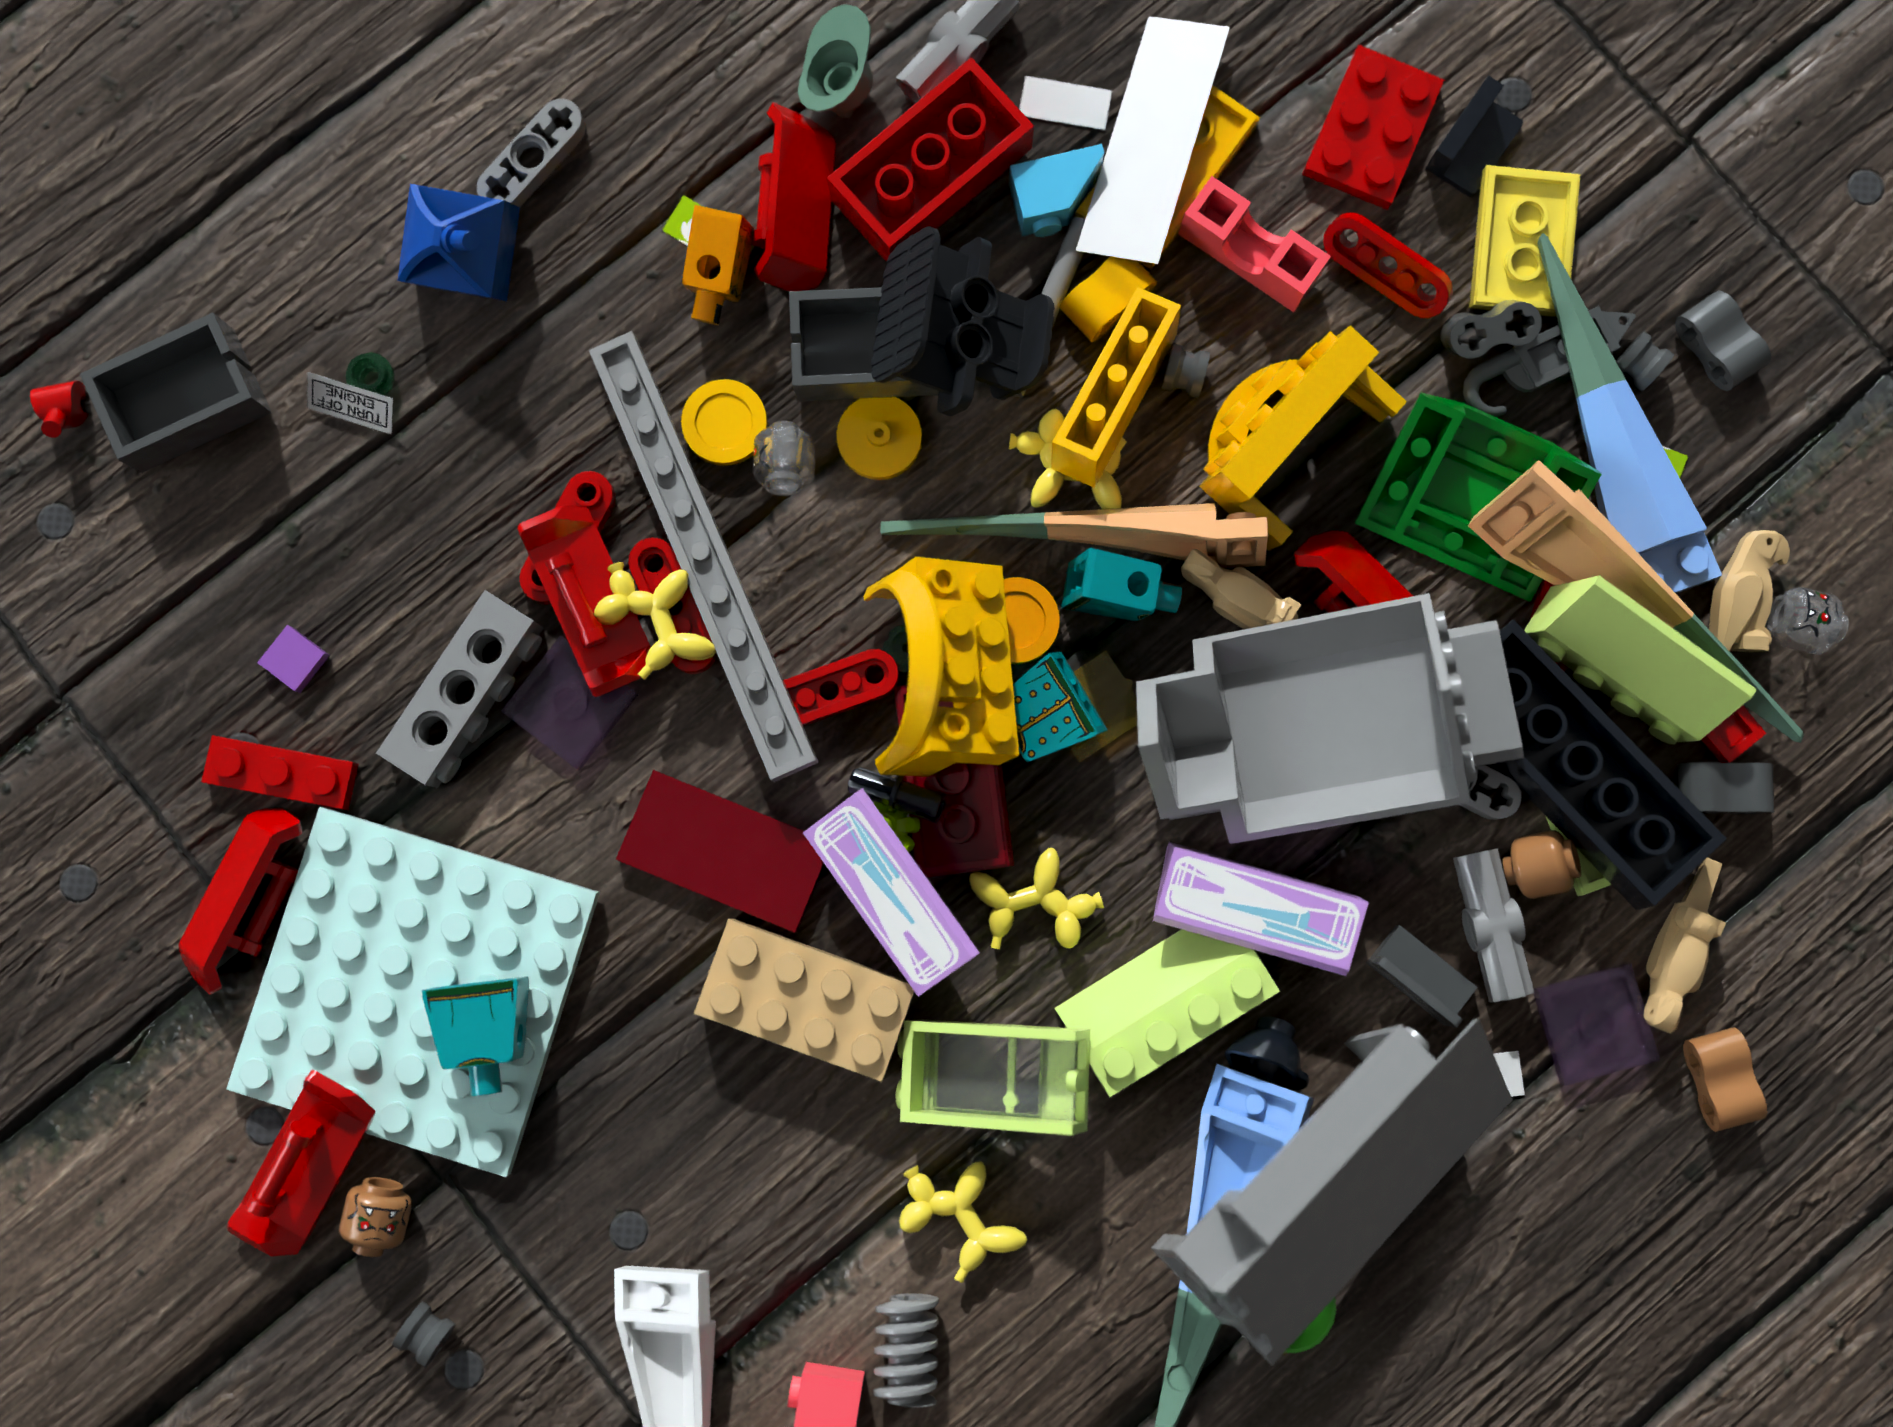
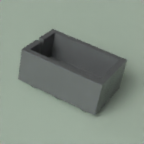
M882 287L789 291L790 334L793 341L791 343L792 386L797 401L938 395L939 391L899 377H895L886 383L875 381L872 378L871 361L874 354L873 346L876 340L875 332L878 325L877 317L880 310L879 302L882 296Z
M210 313L80 373L117 459L141 473L272 413L256 376L248 370L251 365L235 330L214 313Z

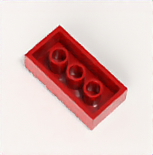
M970 57L827 177L830 199L887 262L890 253L893 252L898 244L927 226L939 228L1009 169L1010 165L1016 163L1029 152L1033 144L1034 125L976 61Z

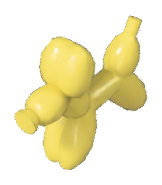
M1057 409L1049 410L1043 415L1039 422L1038 433L1027 431L1022 432L1018 436L1010 433L1009 450L1017 448L1020 453L1026 455L1039 454L1043 466L1047 469L1037 479L1032 489L1031 505L1034 508L1047 505L1054 499L1062 488L1064 480L1078 481L1051 469L1052 441L1064 421L1063 414ZM1121 438L1095 488L1091 487L1095 500L1102 509L1121 508L1122 505L1119 486L1111 475L1119 466L1121 460L1120 451L1127 443L1124 438Z
M623 562L614 563L607 567L608 571L612 573L609 585L613 595H608L598 602L594 609L596 620L603 625H613L622 620L629 611L637 615H650L659 639L647 653L645 658L646 665L638 673L641 678L646 680L653 671L660 670L669 665L675 655L688 660H705L714 656L716 653L714 644L706 637L693 633H677L669 609L683 597L688 588V573L686 570L680 569L670 573L660 582L654 594L646 591H635L634 579L629 572L623 570Z
M1052 847L1045 850L1039 856L1034 869V885L1007 893L996 879L986 873L973 872L969 878L973 892L982 902L992 907L988 920L989 929L993 935L990 948L999 950L1002 938L1008 934L1013 926L1014 912L1037 904H1041L1048 914L1057 917L1054 929L1056 940L1060 945L1069 949L1075 947L1081 937V926L1078 919L1088 918L1094 914L1096 908H1104L1100 893H1095L1093 897L1088 894H1078L1068 900L1060 890L1054 888L1059 876L1060 860L1057 851Z
M974 1162L966 1168L959 1177L954 1192L945 1190L935 1192L932 1181L927 1175L919 1173L918 1165L903 1173V1176L909 1179L907 1183L908 1192L915 1200L907 1204L901 1212L899 1224L904 1232H919L927 1225L932 1214L939 1216L955 1215L967 1235L968 1240L960 1251V1268L954 1277L957 1281L963 1283L967 1274L983 1263L987 1256V1251L1007 1253L1017 1251L1026 1245L1027 1237L1025 1233L1015 1227L1000 1225L985 1228L973 1208L972 1203L978 1198L986 1180V1167L983 1162Z

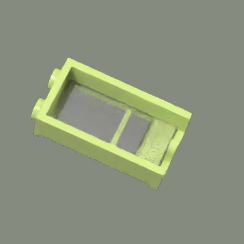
M929 1019L904 1021V1029L900 1032L898 1038V1054L902 1059V1079L897 1084L895 1095L896 1105L900 1109V1122L1061 1135H1076L1087 1131L1090 1029Z

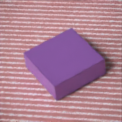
M287 625L257 663L292 690L301 693L330 655L295 628Z

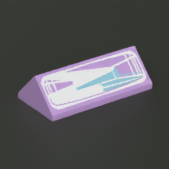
M863 788L803 832L917 996L923 994L980 953Z
M1169 842L1166 849L1153 921L1346 976L1351 966L1369 902L1355 894Z

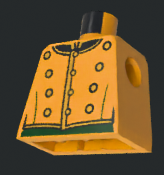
M698 205L694 206L682 285L696 293L691 316L693 320L719 325L724 299L738 302L740 299L753 244V231L755 230L743 215ZM721 266L718 276L709 279L711 271Z

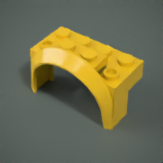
M1352 326L1347 327L1337 336L1329 331L1318 343L1315 342L1299 360L1289 359L1288 361L1270 364L1247 377L1229 394L1213 422L1208 442V463L1203 468L1209 476L1199 487L1229 514L1249 512L1255 514L1256 518L1267 517L1268 551L1282 545L1293 531L1259 501L1254 494L1342 395L1378 422H1382L1387 416H1395L1407 402L1368 366L1379 351ZM1276 390H1279L1284 395L1273 408L1267 403L1262 406L1265 400Z
M914 557L898 570L869 586L863 596L864 601H870L875 598L898 600L906 625L909 651V677L905 709L899 730L893 742L875 759V765L880 775L929 777L955 763L1000 765L1019 756L1002 566ZM938 702H953L954 708L938 707Z

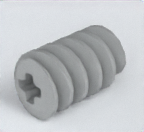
M921 1293L896 1294L890 1297V1302L875 1306V1312L889 1317L888 1323L875 1327V1333L888 1337L889 1343L874 1348L875 1354L888 1358V1364L874 1368L875 1375L888 1379V1385L873 1389L874 1396L887 1400L889 1404L903 1407H927L937 1403L935 1397L927 1394L935 1390L937 1379L927 1372L937 1367L938 1359L927 1351L937 1347L938 1338L927 1330L935 1328L939 1323V1318L936 1314L927 1310L938 1305V1297Z

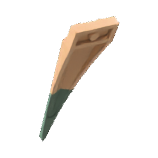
M1540 460L1472 518L1468 527L1503 559L1553 585L1599 575L1756 688L1757 690L1753 697L1744 705L1790 739L1801 743L1804 734L1799 726L1579 489L1573 492Z
M1215 503L881 522V534L992 535L1050 539L1133 550L1184 561L1191 550L1197 549L1217 562L1222 568L1265 566L1268 539L1267 517L1256 518L1253 513L1238 512L1226 516L1224 520H1216Z

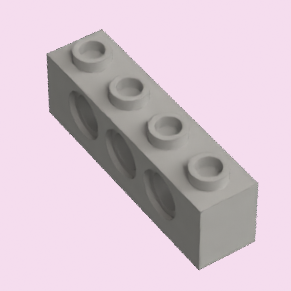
M484 590L376 754L424 785L438 788L441 782H449L461 765L462 760L459 758V755L469 741L471 743L475 742L484 732L488 724V718L485 716L494 702H501L511 691L515 683V678L512 675L522 660L525 662L529 661L537 652L542 642L539 634L543 627ZM499 640L502 645L500 657L496 661L486 664L482 657L484 647L491 641ZM472 680L475 686L474 696L469 702L459 704L456 700L458 686L465 681ZM444 720L448 729L447 736L440 744L433 745L429 739V731L436 722Z

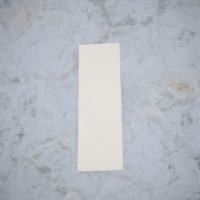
M1154 17L1148 18L1076 251L1153 264L1159 263L1230 27Z

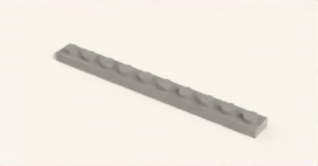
M630 331L590 349L589 352L679 565L682 570H686L688 573V586L770 780L776 782L819 763L637 337Z

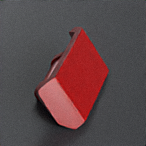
M772 102L767 115L775 124L773 153L759 156L758 170L761 172L757 229L753 231L752 242L754 246L765 248V252L754 270L762 282L787 291H807L817 288L826 273L831 212L827 177L834 171L835 139L828 130L810 118Z
M564 504L521 522L517 527L519 535L592 695L599 697L640 679L641 677L638 673L646 665L645 658L651 646L637 615L629 611L622 620L613 625H603L594 616V609L598 602L608 595H613L609 585L612 573L607 569L613 562L588 507Z
M1328 531L1311 536L1294 552L1296 566L1319 568L1333 582L1313 602L1321 611L1325 609L1330 613L1351 609L1338 596L1342 591L1358 607L1413 596L1347 532Z
M262 808L248 814L243 819L179 942V952L184 964L193 979L209 995L222 989L216 967L226 947L229 946L244 953L258 956L264 945L262 940L291 884L295 882L298 870L273 860L281 843L303 834L300 820L283 808ZM264 874L273 875L244 933L235 932Z
M311 1070L303 1081V1089L244 1199L228 1220L227 1230L229 1233L271 1257L298 1254L311 1235L375 1117L376 1111L356 1093L318 1071Z

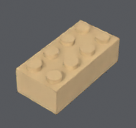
M728 919L694 1014L882 1082L915 991L908 981L740 920Z

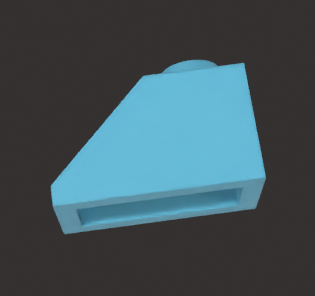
M1102 144L1010 165L1009 187L1022 236L1034 233L1036 237H1045L1057 233L1063 226L1068 225L1100 174L1104 157Z

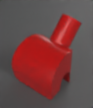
M76 380L31 389L30 391L32 408L36 415L43 420L41 431L48 437H58L63 429L78 427L87 418L88 414L82 410L80 400L86 398L85 385L81 381Z

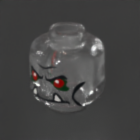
M778 421L755 436L753 444V475L757 482L763 485L768 492L780 496L794 495L799 493L803 487L813 480L815 473V442L810 433L799 428L793 422Z
M1793 587L1773 600L1766 624L1767 629L1772 632L1773 639L1779 646L1809 654L1821 655L1830 650L1835 643H1839L1844 639L1848 631L1849 619L1844 615L1843 604L1837 596L1809 588Z

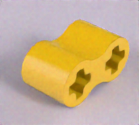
M1110 256L1091 276L1078 284L1064 298L1059 308L1091 342H1095L1106 334L1121 318L1137 287L1151 292L1156 286L1157 281L1138 261Z

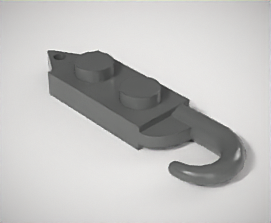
M1597 306L1589 310V313L1610 352L1613 354L1621 348L1619 341L1636 315L1633 313L1601 311L1600 307ZM1619 320H1622L1624 322V325H1621L1619 323ZM1559 325L1538 334L1532 342L1526 345L1514 346L1512 349L1474 367L1468 373L1463 385V396L1466 404L1494 417L1506 414L1507 409L1505 406L1492 407L1483 403L1479 396V388L1484 382L1502 374L1507 382L1516 390L1533 392L1569 375L1570 370Z

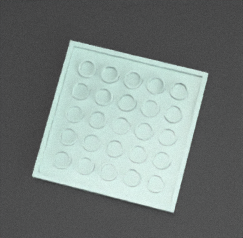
M319 807L226 1090L292 1110L303 1089V1081L311 1070H316L359 1095L376 1111L366 1134L503 1177L509 1176L514 1166L600 892L336 810ZM529 976L524 1055L515 1061L499 1063L502 1092L471 1096L468 1067L443 1070L440 1065L422 999V990Z

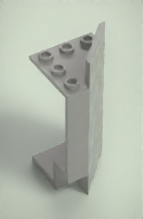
M1430 593L1193 639L1194 671L1136 682L1138 747L1160 819L1169 818V820L1221 811L1229 844L1471 803L1467 782L1477 781L1476 766L1524 758L1497 620L1448 629L1444 611L1434 613Z
M1479 1019L1473 1020L1437 1060L1428 1052L1430 1047L1427 1041L1410 1027L1404 1028L1401 1024L1351 1036L1345 1044L1362 1063L1243 1190H1228L1186 1236L1164 1234L1151 1247L1155 1254L1222 1324L1236 1327L1271 1365L1281 1357L1512 1101Z

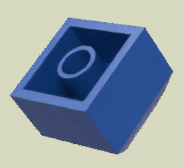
M410 184L397 281L507 302L520 207L505 200Z

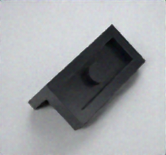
M1489 75L1425 168L1468 197H1473L1481 187L1482 170L1485 166L1496 165L1523 125L1522 119L1494 102L1504 85Z

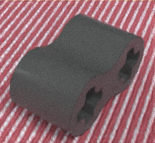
M1714 292L1675 320V329L1679 338L1687 348L1696 354L1703 364L1709 379L1721 390H1732L1771 362V352L1767 343L1747 324L1737 302L1726 292Z
M1504 300L1482 315L1457 313L1449 317L1441 329V341L1450 353L1467 359L1478 358L1497 344L1507 343L1520 346L1532 342L1540 332L1542 318L1539 311L1532 304L1517 300ZM1513 314L1523 317V322L1515 326V331L1506 329V323L1513 320ZM1465 325L1466 327L1476 329V335L1469 338V346L1458 342V336L1465 333Z
M1718 762L1677 764L1678 789L1703 814L1774 813L1773 764Z

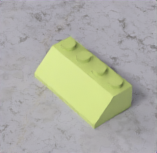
M1600 575L1551 586L1524 630L1554 662H1561L1574 671L1572 676L1578 683L1593 690H1600L1612 699L1610 703L1616 710L1630 717H1638L1650 726L1648 729L1650 734L1668 744L1700 741L1749 701L1757 690Z
M1181 929L1054 1009L1066 1028L1090 1029L1089 1066L1105 1092L1111 1097L1277 994L1280 990L1255 950Z

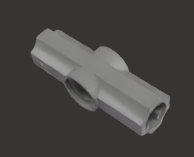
M968 0L956 13L954 11L946 13L931 30L927 38V45L896 77V83L905 96L915 104L970 57L978 64L988 48L989 41L1019 10V1Z
M1498 848L1453 858L1459 887L1465 904V909L1462 910L1463 929L1469 946L1474 952H1477L1489 1002L1511 1000L1533 994V983L1522 946V941L1525 940L1526 935L1524 919L1517 902L1510 898Z

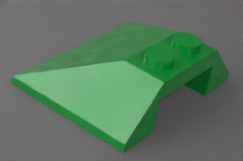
M1420 392L1355 520V524L1531 602L1543 579L1503 559L1468 527V524L1481 509L1539 460L1573 492L1579 489L1587 498H1589L1602 474L1551 441L1465 403Z

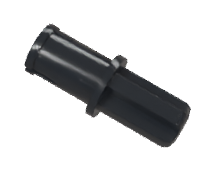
M860 767L852 771L848 781L847 789L851 794L863 788L872 801L887 805L889 812L895 813L899 810L935 824L939 821L946 803L945 793L907 782L906 776H899L895 779Z

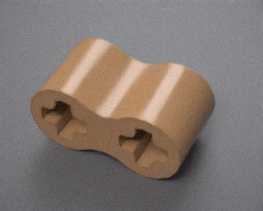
M1733 1027L1684 1041V1056L1696 1084L1700 1110L1711 1130L1717 1132L1766 1118L1767 1105L1754 1075L1751 1052L1743 1034L1737 1028Z

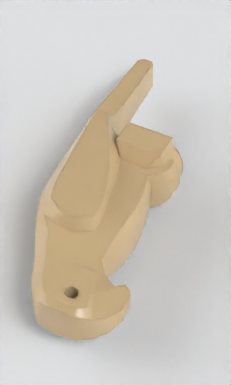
M1761 530L1746 533L1740 539L1713 590L1709 630L1728 651L1769 652V644L1772 642V637L1769 630L1765 628V624L1771 611L1773 588L1768 569L1774 563L1779 565L1787 564L1790 555L1788 541L1776 531Z
M1197 549L1191 550L1181 566L1182 576L1187 581L1201 588L1213 600V608L1217 613L1243 629L1298 619L1296 612L1301 606L1299 602L1290 597L1282 599L1268 584L1243 567H1236L1233 570L1222 568L1217 562Z
M1706 858L1701 863L1682 901L1674 904L1655 940L1646 965L1647 974L1650 976V994L1644 1008L1643 1018L1648 1025L1667 1033H1673L1677 1029L1684 1002L1682 1000L1688 993H1695L1699 990L1709 959L1710 941L1712 938L1721 936L1726 922L1708 913L1711 897L1722 867V863L1710 858Z

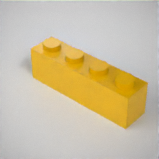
M1136 288L1052 441L1051 469L1095 488L1177 336L1181 305L1142 288Z

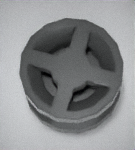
M1643 331L1619 356L1616 363L1622 374L1626 373L1633 379V386L1642 392L1665 369L1674 357V354L1668 349L1657 348L1652 344V336Z
M1173 343L1161 390L1171 392L1177 388L1185 390L1189 397L1198 399L1206 375L1210 352L1200 350L1192 353L1185 351L1182 345Z
M422 1301L405 1321L394 1338L392 1345L400 1351L408 1349L414 1353L417 1363L426 1368L444 1346L453 1332L456 1323L448 1318H437L432 1314L431 1306Z

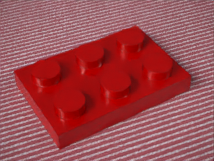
M1358 44L1302 175L1388 210L1414 153L1444 79Z

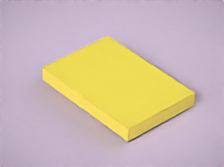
M1485 166L1481 177L1470 309L1491 310L1496 304L1504 300H1517L1532 304L1541 316L1557 317L1537 243L1542 233L1548 236L1571 278L1581 174Z

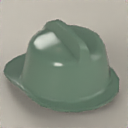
M845 4L832 8L820 18L812 30L798 86L800 102L808 110L816 112L831 111L841 118H850L853 110L867 99L872 90L873 73L867 60L871 26L867 15L857 6Z

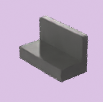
M1395 925L1366 962L1396 988L1446 1026L1457 1028L1463 1019L1457 1014L1478 988L1401 925Z

